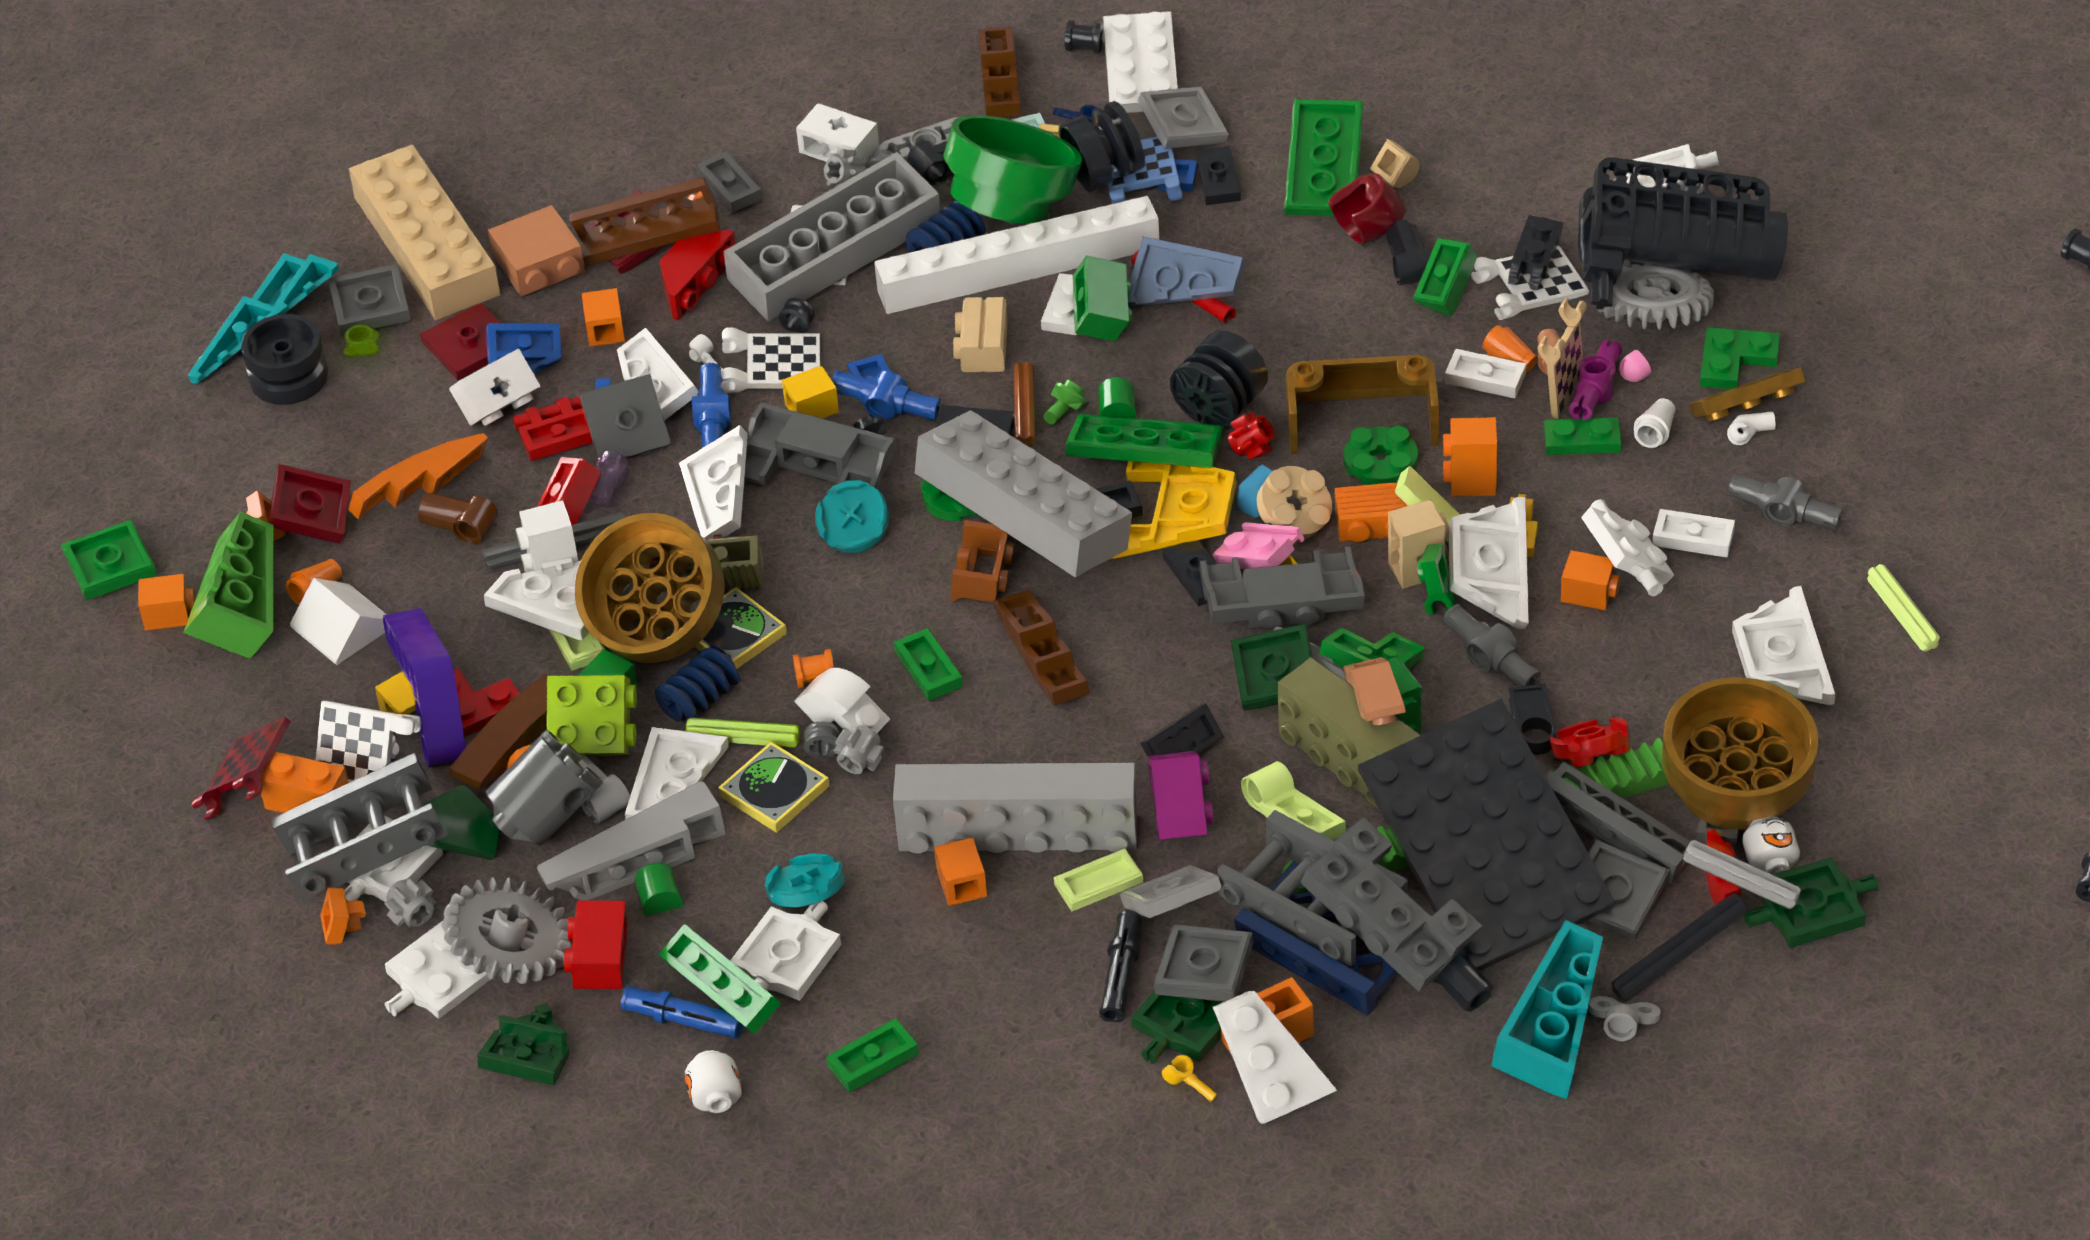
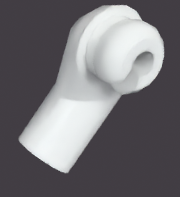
M1774 412L1738 415L1727 430L1729 440L1735 445H1744L1758 431L1775 430Z

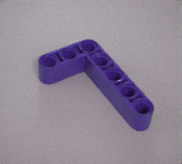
M421 608L383 615V625L388 646L413 689L416 713L421 718L420 738L426 765L429 768L453 763L464 751L466 745L451 658Z

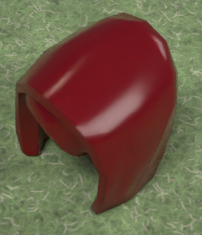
M1375 173L1359 176L1334 193L1328 201L1331 212L1338 224L1358 244H1364L1385 235L1386 230L1395 221L1403 220L1406 214L1404 202L1396 190L1380 174Z

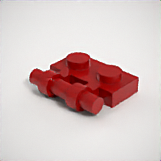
M566 396L556 399V404L539 409L533 406L525 409V413L512 417L516 431L519 430L520 439L530 461L593 443L579 397L568 399Z

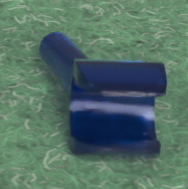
M1084 105L1080 108L1079 112L1055 107L1053 115L1071 120L1082 115L1092 124V111L1097 107L1094 105Z

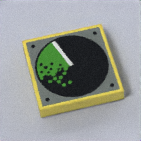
M735 587L724 595L721 610L714 625L695 648L702 651L705 648H709L710 645H716L726 652L738 669L787 634L786 625Z
M770 742L720 785L718 792L719 797L777 833L829 787V778L773 742Z

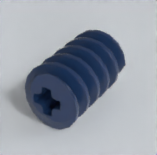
M955 200L949 204V207L941 209L938 214L931 216L928 221H924L917 228L910 230L906 236V246L908 252L911 253L975 236H982L986 231L985 224L978 212L965 207Z
M710 645L709 648L703 649L698 654V657H693L687 666H682L677 671V675H671L666 680V684H660L655 690V697L662 711L676 722H680L682 716L686 719L697 718L696 709L700 712H705L708 708L707 700L711 703L717 702L719 699L718 692L726 694L730 690L729 683L737 685L741 678L734 662L726 652L716 645Z

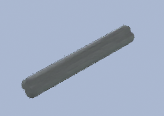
M622 512L572 525L575 546L593 542L607 527L626 518V516ZM518 540L486 548L483 550L485 565L488 569H495L522 561L521 555L526 554L527 549L521 550Z

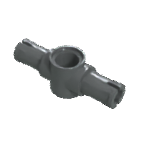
M1734 473L1728 488V496L1758 505V508L1763 510L1765 518L1770 523L1776 524V522H1781V526L1788 527L1794 521L1799 523L1807 521L1836 531L1842 517V507L1813 499L1812 495L1807 493L1805 485L1792 477H1781L1776 483L1769 480L1767 483Z
M1455 604L1445 613L1443 623L1463 638L1469 660L1475 666L1479 664L1482 667L1480 669L1482 672L1486 673L1494 669L1499 674L1504 673L1519 687L1537 685L1539 683L1541 673L1520 657L1516 638L1506 626L1497 623L1490 627L1485 622H1479L1459 604Z

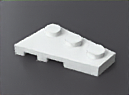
M646 328L617 349L625 381L647 374L651 375L664 420L691 401L692 396H697L699 392Z
M740 425L679 463L698 528L704 539H713L715 534H721L723 538L741 527L748 433Z
M652 727L625 811V820L697 782H702L729 748L728 737Z
M1248 991L1213 1007L1260 1123L1265 1124L1337 1091L1255 991Z

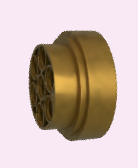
M641 513L628 516L607 527L594 539L586 550L579 564L575 580L576 606L586 629L593 637L617 655L641 663H657L671 660L695 647L714 625L724 598V574L720 560L712 546L683 521L660 513ZM660 556L659 564L655 568L650 569L652 560ZM695 564L693 572L689 576L683 577L685 569ZM633 583L631 592L623 596L624 588L628 584ZM667 591L666 599L662 603L657 604L658 596L662 592ZM701 599L696 611L690 613L692 604ZM640 618L638 627L630 631L631 623L635 619ZM674 626L673 634L663 640L665 631L669 627Z
M1740 677L1712 680L1689 690L1671 708L1664 727L1662 746L1663 770L1673 790L1697 817L1717 827L1745 830L1749 828V825L1754 820L1781 816L1785 810L1797 803L1807 792L1815 772L1818 750L1817 727L1806 707L1792 694L1774 684Z

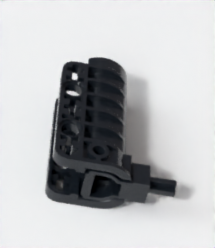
M1607 157L1598 164L1594 173L1593 187L1584 192L1579 203L1578 255L1580 262L1583 263L1582 281L1591 282V305H1596V309L1603 310L1604 306H1613V285H1615L1622 272L1624 261L1774 281L1777 278L1783 264L1788 236L1787 214L1770 211V190L1767 184L1759 178ZM1608 169L1613 171L1614 176H1617L1615 181L1610 180L1609 174H1606ZM1627 173H1631V176H1630V179H1629V183H1627V179H1628V176H1626ZM1645 175L1652 177L1655 181V186L1645 187L1641 185L1637 176ZM1666 178L1665 183L1668 185L1666 186V188H1662L1664 179ZM1678 180L1684 181V185L1688 186L1686 191L1680 190V184H1677ZM1697 183H1702L1699 191L1700 193L1697 192L1699 189V186H1696ZM1708 186H1721L1726 196H1713L1709 192ZM1735 188H1737L1735 193H1737L1738 195L1736 198H1733ZM1750 189L1754 190V195L1758 196L1757 200H1751V196L1747 191Z

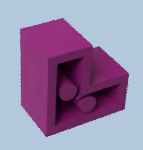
M1195 751L1147 756L1151 795L1154 798L1157 836L1159 840L1207 835L1206 825H1213L1211 801H1204L1202 789L1203 785H1209L1207 761L1204 759L1199 760V755Z

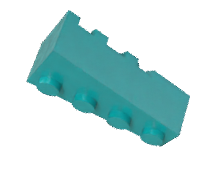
M1565 920L1497 1037L1491 1063L1492 1067L1550 1094L1567 1099L1602 944V936Z

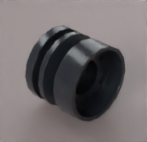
M1112 101L1107 103L1104 110L1101 108L1094 109L1092 111V124L1086 117L1081 115L1059 126V137L1075 147L1081 154L1082 162L1077 180L1088 192L1110 184L1113 180L1112 169L1118 176L1123 178L1130 173V170L1136 172L1145 167V155L1139 134L1129 115L1119 102Z
M1217 330L1209 334L1196 347L1193 354L1188 356L1183 364L1174 370L1170 377V390L1175 402L1191 419L1202 424L1221 425L1224 428L1229 426L1235 417L1243 411L1246 404L1251 403L1264 389L1268 382V369L1262 356L1247 340L1230 331Z

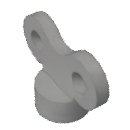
M1597 996L1590 999L1588 1004L1590 1014L1595 1017L1605 1018V1033L1616 1041H1627L1633 1038L1636 1034L1638 1023L1654 1024L1660 1020V1008L1648 1002L1624 1004L1611 997Z

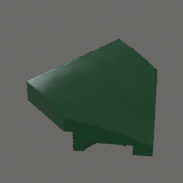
M465 785L454 788L423 804V807L430 803L432 804L448 835L426 846L493 860L496 855L499 828L492 820L494 814Z
M547 1003L535 1006V1012L522 1017L499 1016V1030L493 1031L477 1055L478 1068L554 1085L570 1055L569 1047L567 1046V1032L564 1028H559L552 1017V1010Z

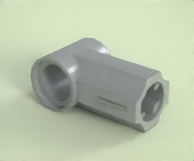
M582 754V760L579 764L584 769L589 767L603 781V784L581 805L585 814L588 817L593 816L596 819L593 822L598 825L627 807L630 794L616 775L612 774L607 777L591 760Z

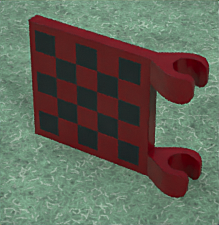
M285 716L236 739L207 791L193 798L191 802L192 807L196 809L205 804L207 813L204 819L207 820L220 813L221 793L234 788L237 790L245 785L248 790V794L245 797L246 801L258 797L262 792V774L291 721Z

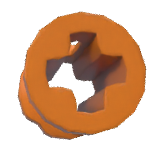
M826 649L823 654L806 657H800L798 654L792 655L798 689L804 688L806 683H811L827 669L834 668L831 649Z

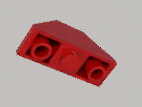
M727 229L679 239L660 259L662 284L673 319L679 321L687 311L694 309L698 299L707 289L714 287L719 275L726 269L724 251L735 245L734 231Z

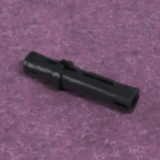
M1125 910L1118 913L1114 939L1108 945L1107 953L1110 961L1105 980L1102 1005L1099 1010V1016L1104 1021L1122 1022L1125 1018L1133 965L1140 955L1138 938L1142 917L1134 911ZM1124 943H1126L1124 956L1122 957ZM1120 976L1118 990L1116 991L1117 980Z

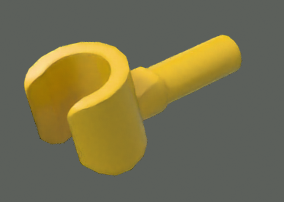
M1186 1055L1177 1056L1172 1060L1173 1065H1167L1162 1070V1076L1169 1084L1176 1085L1184 1081L1210 1102L1218 1095L1197 1078L1198 1076L1193 1073V1062Z

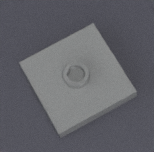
M1202 87L1140 92L1138 103L1164 149L1219 144L1227 140L1229 133Z
M1188 865L1122 891L1120 897L1125 908L1151 918L1217 892L1222 886L1217 875Z

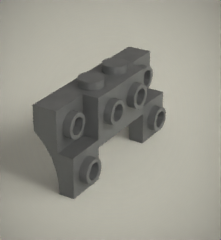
M761 402L751 417L747 432L744 480L766 486L777 468L781 467L838 484L849 480H861L881 491V477L896 455L895 440L891 437L854 428L849 425L839 424Z
M1345 547L1344 552L1319 554V550H1313V563L1244 569L1243 578L1238 557L1232 558V563L1207 565L1206 560L1200 561L1199 570L1204 598L1208 601L1211 624L1247 620L1248 628L1261 627L1271 629L1279 625H1310L1315 622L1324 621L1325 613L1363 609L1365 594L1361 576L1358 574L1354 564L1351 547Z
M1363 817L1336 839L1330 851L1305 871L1301 884L1332 911L1344 927L1350 928L1357 934L1372 953L1382 957L1420 992L1440 974L1464 946L1479 934L1482 925L1453 898L1432 916L1422 909L1375 866L1377 862L1390 852L1393 844Z

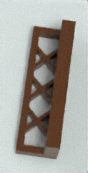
M704 177L570 213V222L580 238L583 261L586 266L677 242L679 239L720 230L718 204ZM699 191L703 195V197L694 200L684 198L688 194ZM659 202L669 204L661 209L651 207L652 204ZM626 211L635 213L634 216L628 218L617 216L619 213ZM593 220L602 222L598 226L587 229L583 225V223Z

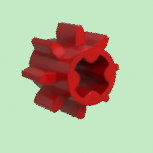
M1251 412L1248 415L1243 414L1231 422L1235 430L1229 433L1228 440L1231 448L1237 455L1241 457L1247 455L1249 460H1252L1272 450L1268 442L1274 439V430L1264 416L1259 415L1255 417L1254 413Z

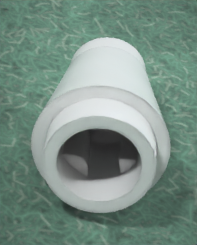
M1658 399L1635 420L1634 436L1642 446L1655 448L1668 440L1676 410L1670 400Z

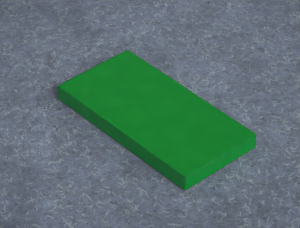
M1294 99L1284 207L1285 215L1333 216L1328 203L1329 199L1334 193L1358 178L1363 101Z
M1079 414L1066 441L1065 456L1212 468L1222 443L1223 426Z

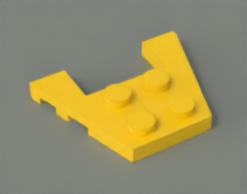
M1128 461L1126 468L1128 481L1161 482L1152 524H1131L1128 549L1110 559L1226 534L1237 485L1235 472L1215 467H1188L1184 465Z

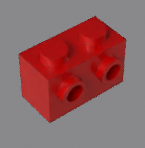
M577 900L576 916L568 918V941H573L572 948H565L564 970L565 973H572L573 989H622L628 934L626 901Z

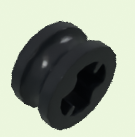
M790 298L786 301L784 309L781 310L778 316L779 322L786 330L804 333L809 328L815 316V311L807 301L800 298Z

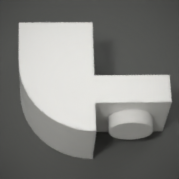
M830 668L818 675L794 701L814 723L822 721L831 723L835 720L842 729L845 728L850 732H853L856 726L861 725L878 733L890 720L865 693L870 686L856 674L841 668Z

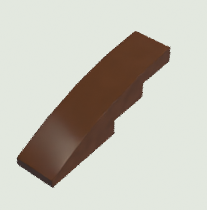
M1012 26L978 29L986 116H1021Z
M1029 590L993 601L994 609L1025 664L1054 706L1090 694L1087 679L1073 664L1071 650L1057 635L1055 621Z
M544 674L521 691L487 723L449 768L450 776L481 789L507 770V763L515 751L521 747L528 746V744L539 738L547 730V676L549 675Z

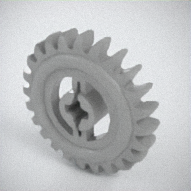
M1647 263L1644 266L1634 264L1631 265V268L1622 267V272L1615 285H1613V306H1604L1603 310L1598 309L1600 313L1604 312L1606 318L1615 316L1616 323L1623 321L1625 314H1627L1629 327L1639 317L1642 320L1643 329H1646L1648 322L1656 323L1658 330H1660L1662 321L1669 319V324L1674 329L1677 324V316H1680L1681 322L1686 326L1689 325L1690 318L1698 322L1701 315L1707 316L1713 306L1714 290L1706 279L1698 273H1692L1689 269L1661 265L1654 266ZM1670 288L1676 290L1678 294L1670 293ZM1635 289L1637 291V296L1632 294L1630 290Z
M492 877L486 891L482 882L476 880L473 889L464 885L460 895L458 893L453 894L450 903L446 906L442 922V928L445 931L444 940L449 945H452L450 951L455 956H462L460 962L463 965H474L473 972L477 974L487 972L488 979L495 980L499 976L502 977L504 983H511L512 978H516L520 984L527 983L528 977L533 981H540L543 975L551 976L555 974L556 968L564 966L565 948H572V941H568V918L563 919L565 908H556L551 912L555 901L554 896L541 904L539 902L542 892L541 887L530 897L527 896L526 881L521 884L517 892H514L511 888L510 878L506 879L503 889L499 890L495 878Z

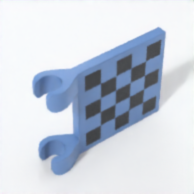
M1158 136L1140 140L1145 155V167L1136 172L1130 170V173L1123 178L1118 176L1112 169L1113 180L1108 184L1112 204L1126 201L1124 192L1164 183L1169 202L1183 199L1172 148L1164 149Z

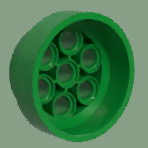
M968 115L956 118L952 123L943 155L945 162L954 173L950 193L955 200L985 216L1018 224H1030L1048 220L1053 202L1060 201L1072 194L1082 162L1079 151L1054 134L1018 121L985 115Z

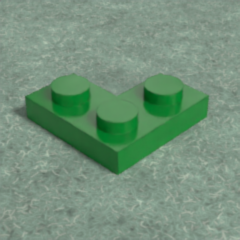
M1706 327L1700 387L1723 389L1737 387L1740 364L1777 367L1780 333Z
M1341 627L1323 639L1319 653L1332 659L1333 663L1340 667L1380 657L1385 660L1398 657L1409 670L1422 661L1425 647L1393 631L1374 644Z

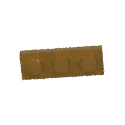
M1801 368L1785 370L1691 402L1689 407L1693 417L1706 416L1707 421H1713L1728 416L1727 408L1739 405L1740 409L1744 410L1762 404L1760 398L1762 396L1772 393L1773 399L1795 393L1793 386L1805 382V378Z

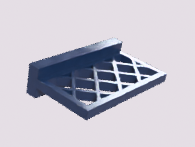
M1293 861L1269 889L1274 891L1299 864ZM1311 892L1293 894L1289 898V900L1297 904L1314 902L1316 899ZM1243 908L1234 918L1236 931L1252 932L1253 950L1367 1016L1378 1006L1377 997L1398 974L1382 957L1374 953L1359 956L1356 954V963L1350 967L1339 960H1334L1322 951L1294 937L1246 908ZM1333 912L1325 913L1322 916L1332 923L1339 922ZM1355 934L1356 943L1364 942L1357 934ZM1383 963L1384 971L1375 981L1360 974L1359 966Z

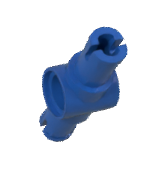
M716 363L701 365L700 389L697 396H692L694 428L698 429L702 435V448L722 437L727 427L732 426L730 422L731 406L729 393L726 394L722 389L721 368Z
M836 370L832 377L837 394L860 400V403L864 404L866 411L874 417L882 415L884 419L889 420L894 417L895 413L900 415L908 413L935 421L940 411V398L911 391V388L907 387L906 381L894 372L881 371L877 374L876 378L872 376L864 378Z

